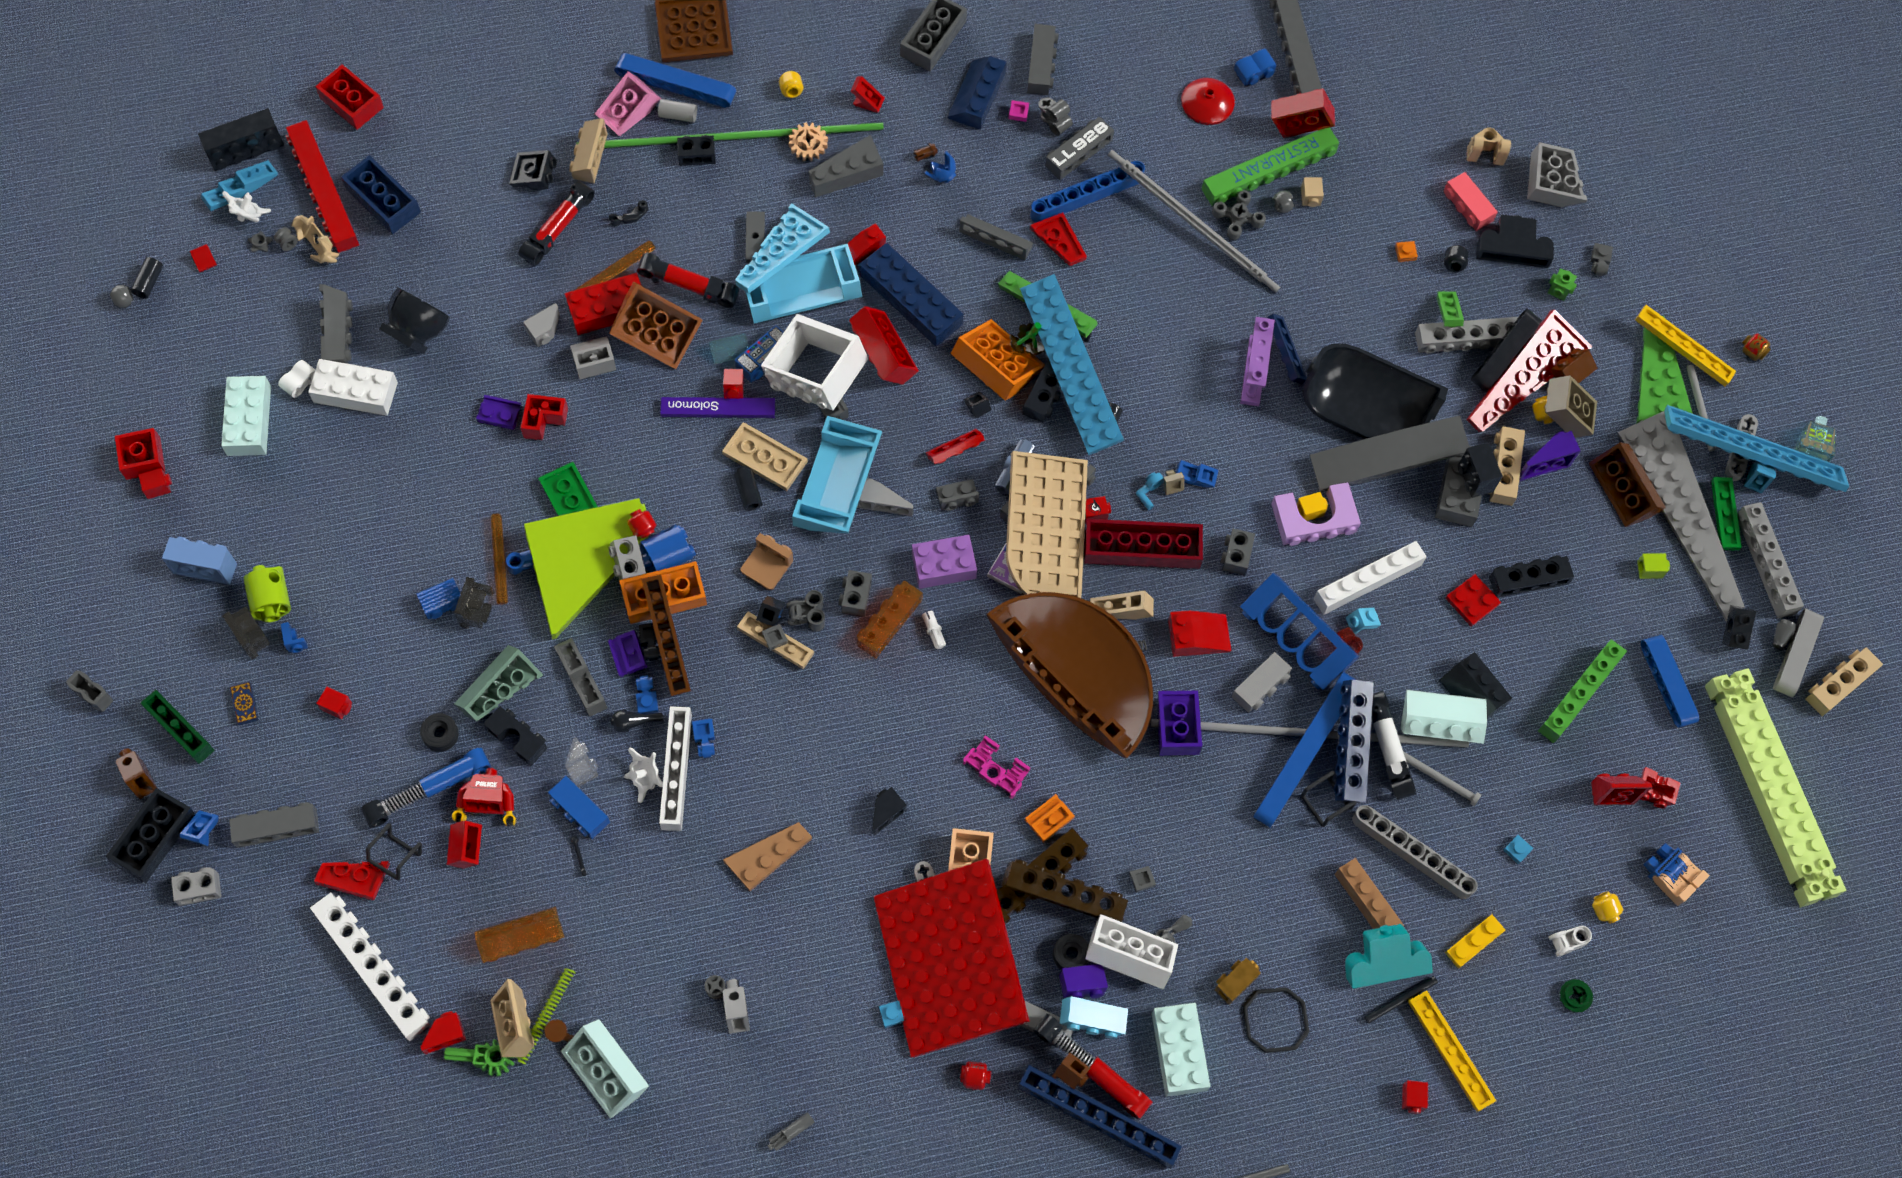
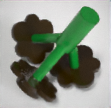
M1038 322L1034 325L1032 323L1027 325L1021 324L1019 326L1020 332L1017 334L1018 337L1012 334L1009 336L1011 348L1018 353H1024L1023 344H1026V353L1038 355L1044 352L1043 343H1039L1036 340L1041 324Z

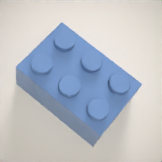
M169 537L162 557L173 574L230 585L237 566L227 547L220 544L212 546L199 540L192 542L184 537Z

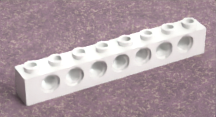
M329 893L310 907V909L404 1036L411 1041L431 1026L427 1021L430 1018L423 1007L420 1010L417 1008L415 1003L418 1001L411 991L409 993L405 992L403 987L406 984L399 975L394 977L391 973L394 968L387 959L382 961L379 957L382 952L376 944L370 945L367 940L370 936L363 927L359 929L355 923L358 920L351 911L347 913L343 907L346 904L341 897L337 896L335 898L332 893ZM341 913L337 921H332L334 914ZM353 929L349 937H344L346 930ZM359 945L365 946L361 953H355ZM376 961V966L373 969H367L369 962ZM388 977L387 984L380 986L379 981L381 978ZM395 993L401 994L398 1001L391 1002V997ZM406 1010H413V1013L409 1018H403V1014Z

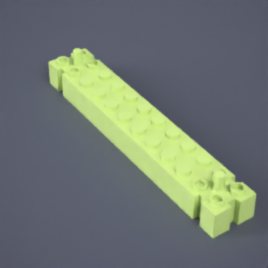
M1749 668L1734 672L1730 677L1726 674L1712 678L1705 685L1710 700L1716 699L1717 705L1714 709L1790 885L1795 883L1798 889L1794 894L1799 906L1804 907L1814 904L1821 899L1824 901L1838 897L1847 890L1840 875L1835 877L1833 873L1836 865L1759 690L1753 691L1752 685L1755 681Z

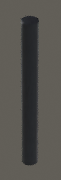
M1432 976L1364 1017L1366 1022L1370 1024L1438 983L1437 979Z

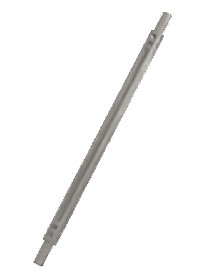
M1113 150L1109 152L1108 156L1118 163L1122 170L1260 283L1263 282L1275 293L1278 292L1281 287L1267 277L1268 274L1261 268L1257 267L1256 264L1251 262L1147 177L1140 169L1136 168L1129 160H1124Z

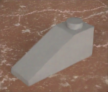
M870 478L866 479L857 508L913 516V505L880 482Z

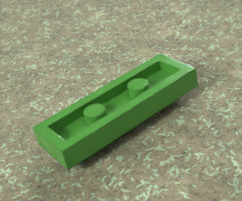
M1437 292V301L1444 326L1451 328L1463 326L1464 318L1457 293Z

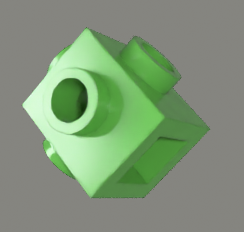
M1560 268L1557 275L1553 273L1549 281L1551 287L1548 294L1564 301L1568 293L1572 294L1577 286L1574 283L1577 276L1570 271Z

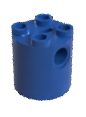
M675 524L640 542V552L645 570L655 572L679 566L693 559L696 552L693 546L686 542L685 539L688 536L683 527Z

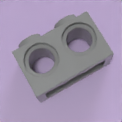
M636 535L613 540L608 547L611 558H614L615 565L613 570L619 580L646 574ZM621 544L628 548L627 554L620 552L619 546ZM626 563L632 566V573L625 571L624 565Z
M201 868L199 872L194 873L181 872L178 876L171 877L173 899L179 906L221 898L219 874L212 868ZM211 879L210 885L203 887V883ZM185 884H190L189 889L182 892V887Z

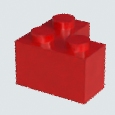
M527 394L521 423L523 437L526 439L543 440L546 423L565 426L568 413L566 398Z

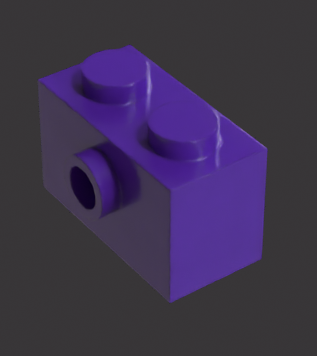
M1099 964L1062 968L1059 975L1063 999L1071 996L1081 999L1084 997L1096 999L1102 997L1108 988L1104 967Z

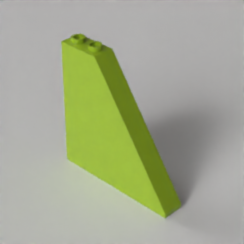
M640 498L524 524L552 640L556 639L615 576L613 570L615 562L614 558L610 557L608 547L613 540L634 536L627 522L631 518L630 514L638 509H641L642 512L646 511L645 504H641ZM649 536L646 537V538H644V539H641L640 537H637L638 544H639V548H640V542L643 541V540H645V539H647V538H649ZM623 544L619 546L620 552L627 554L628 548Z

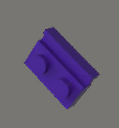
M484 395V400L481 403L476 420L480 423L514 430L522 404L521 402Z
M635 630L608 640L618 675L621 678L626 674H632L648 667Z

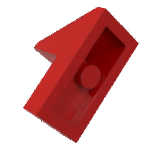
M862 76L856 77L851 92L856 96L853 105L876 113L879 112L885 97Z

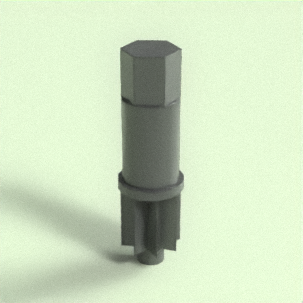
M805 1113L788 1127L780 1130V1132L769 1139L770 1144L767 1145L769 1150L775 1149L777 1151L791 1142L794 1137L815 1123L809 1113Z

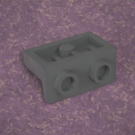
M973 479L936 487L941 511L955 510L960 506L970 507L979 502V492L976 491Z

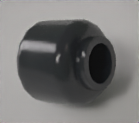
M1453 245L1447 248L1444 257L1446 269L1456 273L1466 269L1469 253L1465 247Z

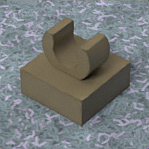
M1173 469L1166 471L1167 476L1164 477L1165 494L1169 495L1183 491L1184 476L1182 472L1175 474Z

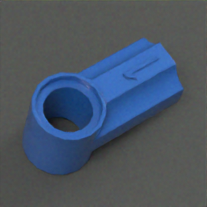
M530 550L521 553L513 552L507 556L506 565L509 573L517 575L523 570L534 567ZM512 561H519L520 565L513 567L510 563Z

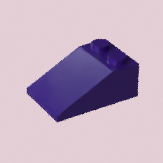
M1572 431L1556 433L1525 464L1520 473L1519 482L1570 467L1581 451Z
M1198 690L1158 691L1159 756L1200 754L1202 734Z

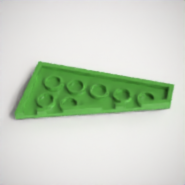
M1644 327V345L1639 384L1640 396L1636 424L1663 412L1667 405L1692 413L1674 349Z

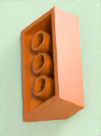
M697 562L619 580L630 624L651 619L641 579L660 574L671 614L707 605Z

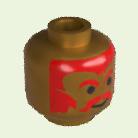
M1758 333L1753 336L1748 335L1742 342L1744 345L1742 352L1754 361L1758 359L1763 360L1771 350L1769 348L1770 342Z

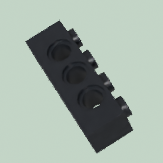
M1559 555L1543 561L1542 559H1536L1527 564L1520 562L1506 568L1505 566H1499L1489 576L1494 595L1497 598L1567 585L1574 578L1568 556L1560 557ZM1546 569L1550 570L1553 574H1549ZM1527 573L1533 574L1534 578L1530 577ZM1509 576L1515 578L1516 581H1512Z

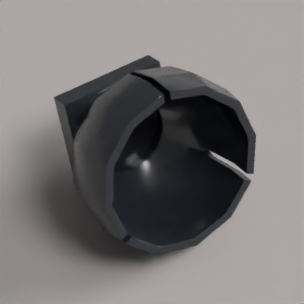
M397 287L388 304L389 323H382L379 330L410 348L425 354L428 349L424 345L425 342L439 336L448 325L450 316Z

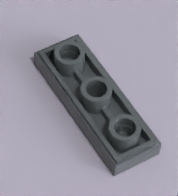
M746 212L745 261L750 263L753 260L752 256L755 252H759L761 249L760 245L765 240V212Z

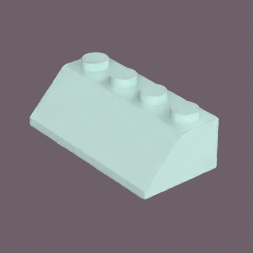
M1406 690L1400 727L1404 734L1484 744L1487 727L1486 699Z
M600 1020L584 1025L561 1050L562 1054L610 1118L638 1099L649 1087Z

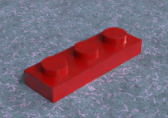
M974 429L927 451L926 455L934 464H940L951 456L962 454L968 448L977 447L981 442L985 441L983 433Z

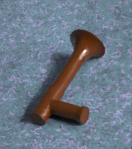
M551 1020L545 1026V1036L552 1042H560L561 1040L569 1042L574 1037V1035L567 1033V1026L561 1020Z

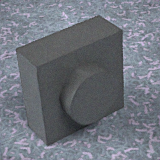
M780 624L762 631L770 651L788 644L787 637Z
M1149 866L1129 873L1136 893L1156 886Z

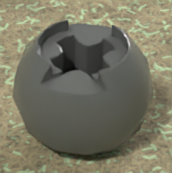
M1286 190L1279 191L1273 196L1274 208L1277 212L1288 213L1293 209V196L1290 192Z
M116 285L112 288L110 296L115 306L127 308L132 304L133 296L129 287Z

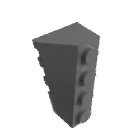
M319 284V291L323 295V300H320V308L324 318L320 319L321 332L324 334V336H320L321 359L348 364V361H351L349 344H352V335L349 333V328L352 327V317L350 316V311H353L352 300H349L346 292Z

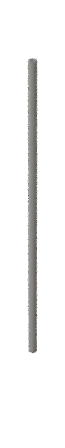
M1151 719V727H1158V719ZM1201 722V730L1303 737L1307 730ZM1330 731L1326 738L1339 739L1338 731ZM1376 733L1370 734V741L1379 742ZM1398 735L1400 743L1469 747V742Z

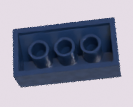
M992 56L973 60L947 119L981 130L1006 74L1007 61Z

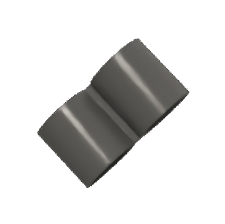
M1047 97L1039 101L1038 106L1041 110V119L1049 124L1050 130L1056 136L1061 135L1073 125L1072 119L1068 115L1070 107L1066 101L1060 99L1056 102L1052 98Z
M809 591L804 601L797 600L786 603V608L789 610L788 624L801 625L808 623V627L815 632L821 631L825 627V614L822 611L823 596L819 591ZM813 599L819 601L817 604L810 603V601ZM818 617L821 621L815 623L812 622V619Z

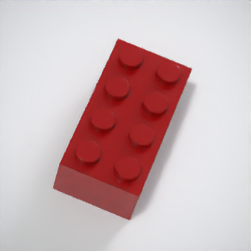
M637 273L565 293L577 335L613 325L633 281L641 285Z
M864 306L849 319L853 332L859 336L864 349L869 354L870 362L875 365L878 370L877 374L882 380L903 385L919 372L884 311Z

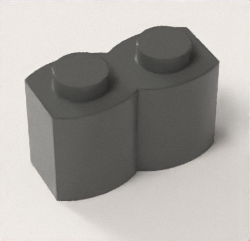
M76 670L66 681L68 686L81 699L86 700L97 711L104 712L113 702L112 697L105 689L93 682L82 671Z

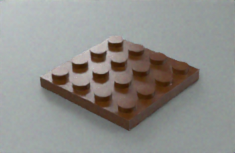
M655 0L662 63L733 55L726 0Z

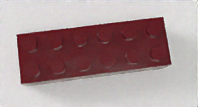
M1105 519L1086 520L1084 540L1085 564L1200 569L1203 562V524Z

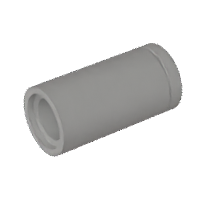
M660 100L658 117L695 123L697 116L696 104Z

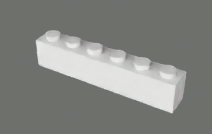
M1417 541L1317 590L1314 601L1322 614L1325 615L1422 566L1427 556Z
M670 706L659 822L661 830L682 831L692 720L690 707Z

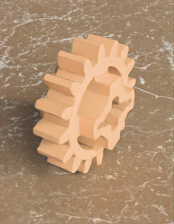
M805 122L804 127L797 125L798 130L792 129L793 135H789V147L792 154L796 153L797 159L802 156L803 161L809 158L811 162L813 157L819 159V154H825L824 149L828 148V136H826L825 130L821 131L820 125L815 128L814 123L808 126Z

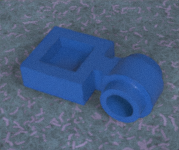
M648 675L640 676L639 679H636L637 690H642V693L636 694L638 713H658L656 691L650 692V689H654L653 679L648 677Z
M712 719L692 721L695 743L701 742V745H697L699 757H703V759L711 758V755H715L714 744L709 743V741L715 740Z

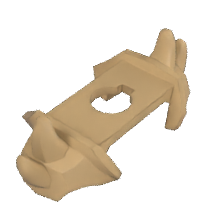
M303 215L296 216L293 219L292 226L296 230L298 241H301L304 237L307 238L318 253V255H311L310 258L319 263L337 262L335 258L339 256V253L331 251L333 244L328 236H324L315 225L313 216L310 218ZM314 234H317L319 236V238L317 239L319 244L315 242Z

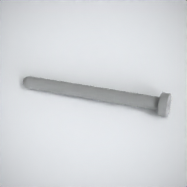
M1403 751L1408 764L1471 801L1470 804L1472 806L1476 805L1481 797L1480 793H1472Z

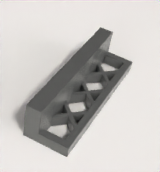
M969 214L966 217L962 216L960 220L959 232L1022 260H1026L1033 247V242Z

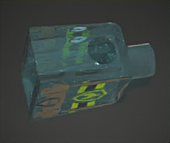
M1818 416L1815 422L1809 421L1803 428L1793 450L1830 462L1835 456L1836 430L1826 426L1828 420L1826 417Z

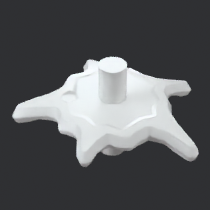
M225 191L222 192L223 197L229 203V212L238 215L237 219L239 221H244L246 218L257 223L261 214L271 212V209L260 208L256 203L251 202L252 196L249 195V192L243 199L232 197Z
M629 748L628 751L633 758V762L629 765L630 772L625 774L624 778L633 781L634 786L638 788L639 792L638 802L642 803L647 790L654 789L655 785L663 787L659 777V770L655 763L656 753L653 752L651 757L647 758L640 755L633 748Z

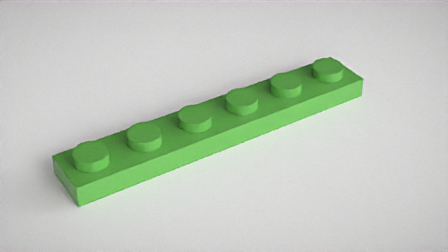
M1011 271L998 283L999 288L1023 302L1025 300L1020 288L1032 284ZM1067 304L1079 334L1086 338L1098 325L1097 320Z

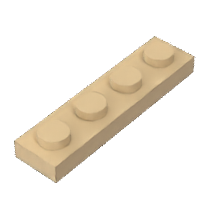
M748 611L738 624L737 630L768 648L762 631L773 626L757 621V616ZM785 634L788 644L772 651L804 669L814 655V651Z

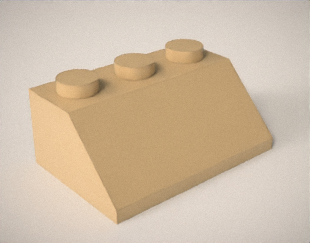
M599 118L586 121L583 128L579 129V144L575 145V159L571 161L569 168L573 179L595 184L608 134L604 119Z
M507 979L490 1000L501 1057H526L534 1047V1038L531 1036L530 1019L526 1011V999L523 997L522 989L513 980Z

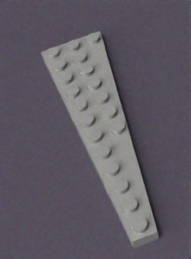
M1663 411L1618 432L1617 435L1620 441L1629 444L1666 507L1662 510V513L1727 623L1730 605L1745 606L1679 434L1669 431Z

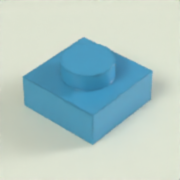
M1517 835L1503 851L1519 864L1533 850V847Z
M899 1001L879 1006L885 1028L903 1023L904 1018Z

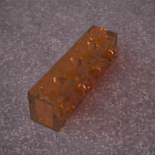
M905 580L901 585L897 584L894 587L893 595L889 600L885 599L882 602L881 610L877 614L874 613L869 619V625L866 629L862 628L857 634V646L875 659L878 658L923 601V593Z
M556 907L475 932L476 944L483 963L493 962L507 955H515L529 948L535 949L542 944L557 942L565 937Z

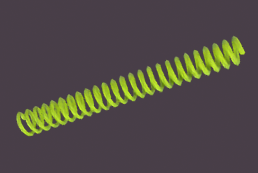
M564 969L562 976H560L561 980H557L558 983L556 984L554 991H552V995H549L551 999H547L548 1002L545 1003L546 1006L543 1007L544 1010H541L542 1014H539L540 1017L537 1018L538 1021L535 1022L536 1025H533L534 1029H531V1036L534 1035L539 1038L541 1037L540 1035L535 1033L538 1032L543 1034V1032L537 1028L545 1030V1028H543L539 1024L546 1026L547 1024H545L541 1020L549 1022V1020L545 1019L544 1017L551 1019V1017L546 1013H549L551 1015H553V1013L547 1009L555 1011V1009L550 1007L549 1005L557 1007V1005H555L551 1001L559 1004V1001L555 1000L554 998H557L559 1000H561V998L556 994H559L561 996L564 995L557 990L565 992V990H563L559 986L567 989V986L563 985L561 982L569 985V983L564 979H567L569 981L572 980L565 975L574 977L567 971H570L574 974L576 973L575 971L570 969ZM517 1057L518 1062L526 1064V1062L521 1059L528 1061L526 1057Z

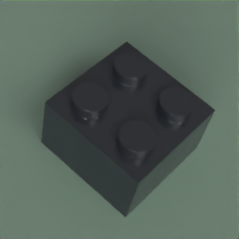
M1489 442L1468 447L1458 463V471L1465 480V489L1472 498L1493 493L1503 477Z

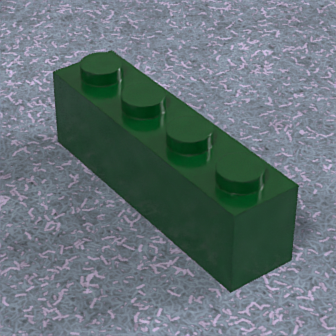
M154 690L140 702L198 764L215 751L157 690Z

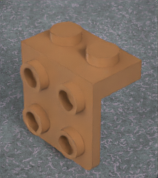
M759 533L756 537V548L741 567V573L766 589L773 590L793 563V552L788 546H781L776 543L775 539L771 536Z

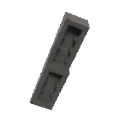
M570 638L554 646L589 717L607 709L606 702L573 639Z

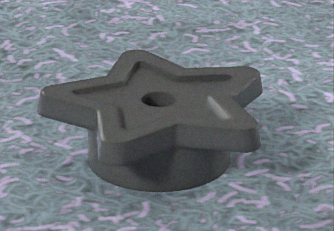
M262 231L253 235L252 238L248 239L253 244L251 251L262 250L267 252L268 244L273 241V238L266 237Z

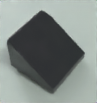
M977 392L964 399L965 404L975 418L991 411L989 399L981 392Z

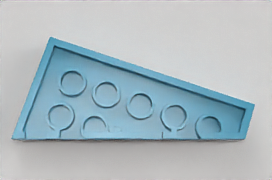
M791 203L787 214H783L780 218L781 222L778 226H774L760 245L761 249L759 252L754 253L752 256L753 260L735 279L736 285L749 294L829 234V227Z

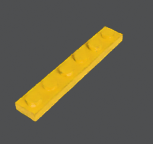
M1645 305L1641 309L1635 321L1724 387L1729 384L1736 372L1733 368L1649 306Z
M1426 990L1409 1000V1005L1476 1112L1496 1102L1493 1094L1428 991Z

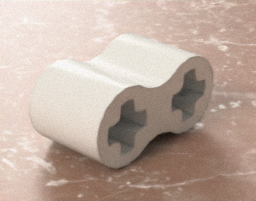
M300 360L293 366L290 372L281 377L278 385L293 398H296L311 384L315 369L304 360Z

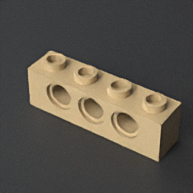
M1503 426L1500 432L1495 434L1494 444L1497 445L1493 453L1503 475L1500 481H1504L1507 485L1499 482L1494 492L1489 493V502L1512 506L1517 499L1525 436L1524 430Z
M1867 647L1861 652L1857 649L1849 656L1851 660L1848 663L1843 661L1835 668L1837 672L1834 675L1830 672L1822 679L1824 683L1821 686L1816 684L1808 691L1810 695L1805 700L1821 716H1824L1883 665Z

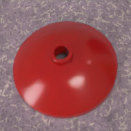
M1200 78L1186 86L1182 94L1181 104L1186 115L1193 121L1204 125H1215L1229 118L1234 109L1235 99L1231 89L1225 83L1213 78Z

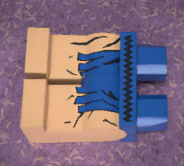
M1666 843L1656 851L1664 859L1661 863L1652 856L1643 864L1650 872L1648 877L1654 880L1657 886L1677 906L1685 902L1710 876L1704 870L1701 871L1679 848L1674 850Z

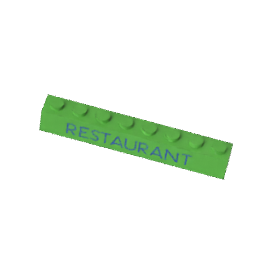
M1330 128L1318 130L1205 179L1201 190L1211 206H1214L1216 202L1225 203L1232 197L1236 198L1237 194L1242 190L1253 191L1262 184H1269L1278 177H1285L1294 170H1301L1308 164H1315L1324 157L1333 156L1337 152L1340 142Z

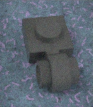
M1599 243L1594 244L1591 262H1593L1591 272L1594 275L1602 276L1607 274L1612 257V246Z

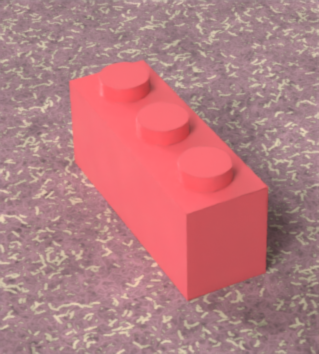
M1465 172L1447 182L1444 189L1446 197L1454 203L1457 211L1462 213L1467 223L1476 231L1494 221L1498 213L1497 210Z

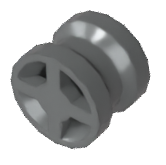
M287 227L279 229L273 238L276 243L280 244L283 251L293 249L298 243L297 237L291 235V231Z
M718 975L710 976L705 982L707 995L712 999L723 997V990L726 989L724 979Z

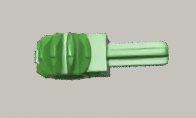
M496 1039L492 1042L493 1046L485 1043V1045L476 1044L475 1050L447 1047L444 1051L445 1060L473 1062L476 1068H481L483 1071L488 1070L490 1076L494 1072H496L497 1076H501V1070H504L506 1073L509 1072L507 1065L514 1066V1062L509 1060L514 1057H502L499 1062H492L493 1056L501 1053Z

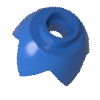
M945 151V165L931 161L930 166L933 174L927 171L924 173L935 181L948 183L956 176V164L954 158Z

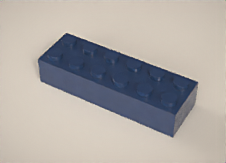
M887 242L860 264V276L935 347L963 325L964 314Z

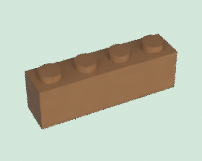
M1356 858L1337 870L1335 873L1336 878L1373 929L1384 925H1403Z

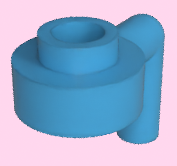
M1151 473L1146 478L1145 485L1136 492L1137 497L1148 510H1151L1154 505L1146 496V493L1162 485L1164 477L1161 473Z

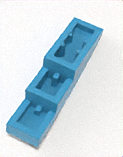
M269 160L236 171L235 177L219 182L218 188L201 193V199L209 210L213 211L229 204L223 197V191L232 197L242 198L248 192H253L275 178L278 172Z

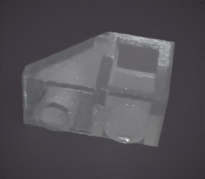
M576 737L572 740L565 767L574 784L580 787L598 777L596 769L599 767L594 758L589 759L586 754L589 750L584 741L580 743Z

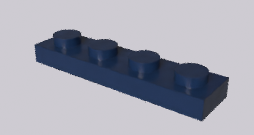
M1271 314L1267 318L1275 320L1273 334L1276 339L1275 344L1279 348L1282 355L1281 359L1288 370L1287 375L1291 381L1303 384L1307 377L1283 316Z

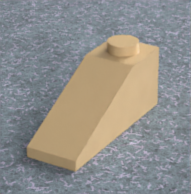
M1146 591L1090 598V602L1103 608L1116 619L1153 617L1154 599Z

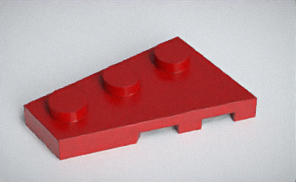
M1064 213L1030 225V230L1069 266L1086 260L1087 256Z
M389 861L378 863L388 870ZM348 862L322 863L314 882L319 886L374 901L386 873L368 862L349 864Z

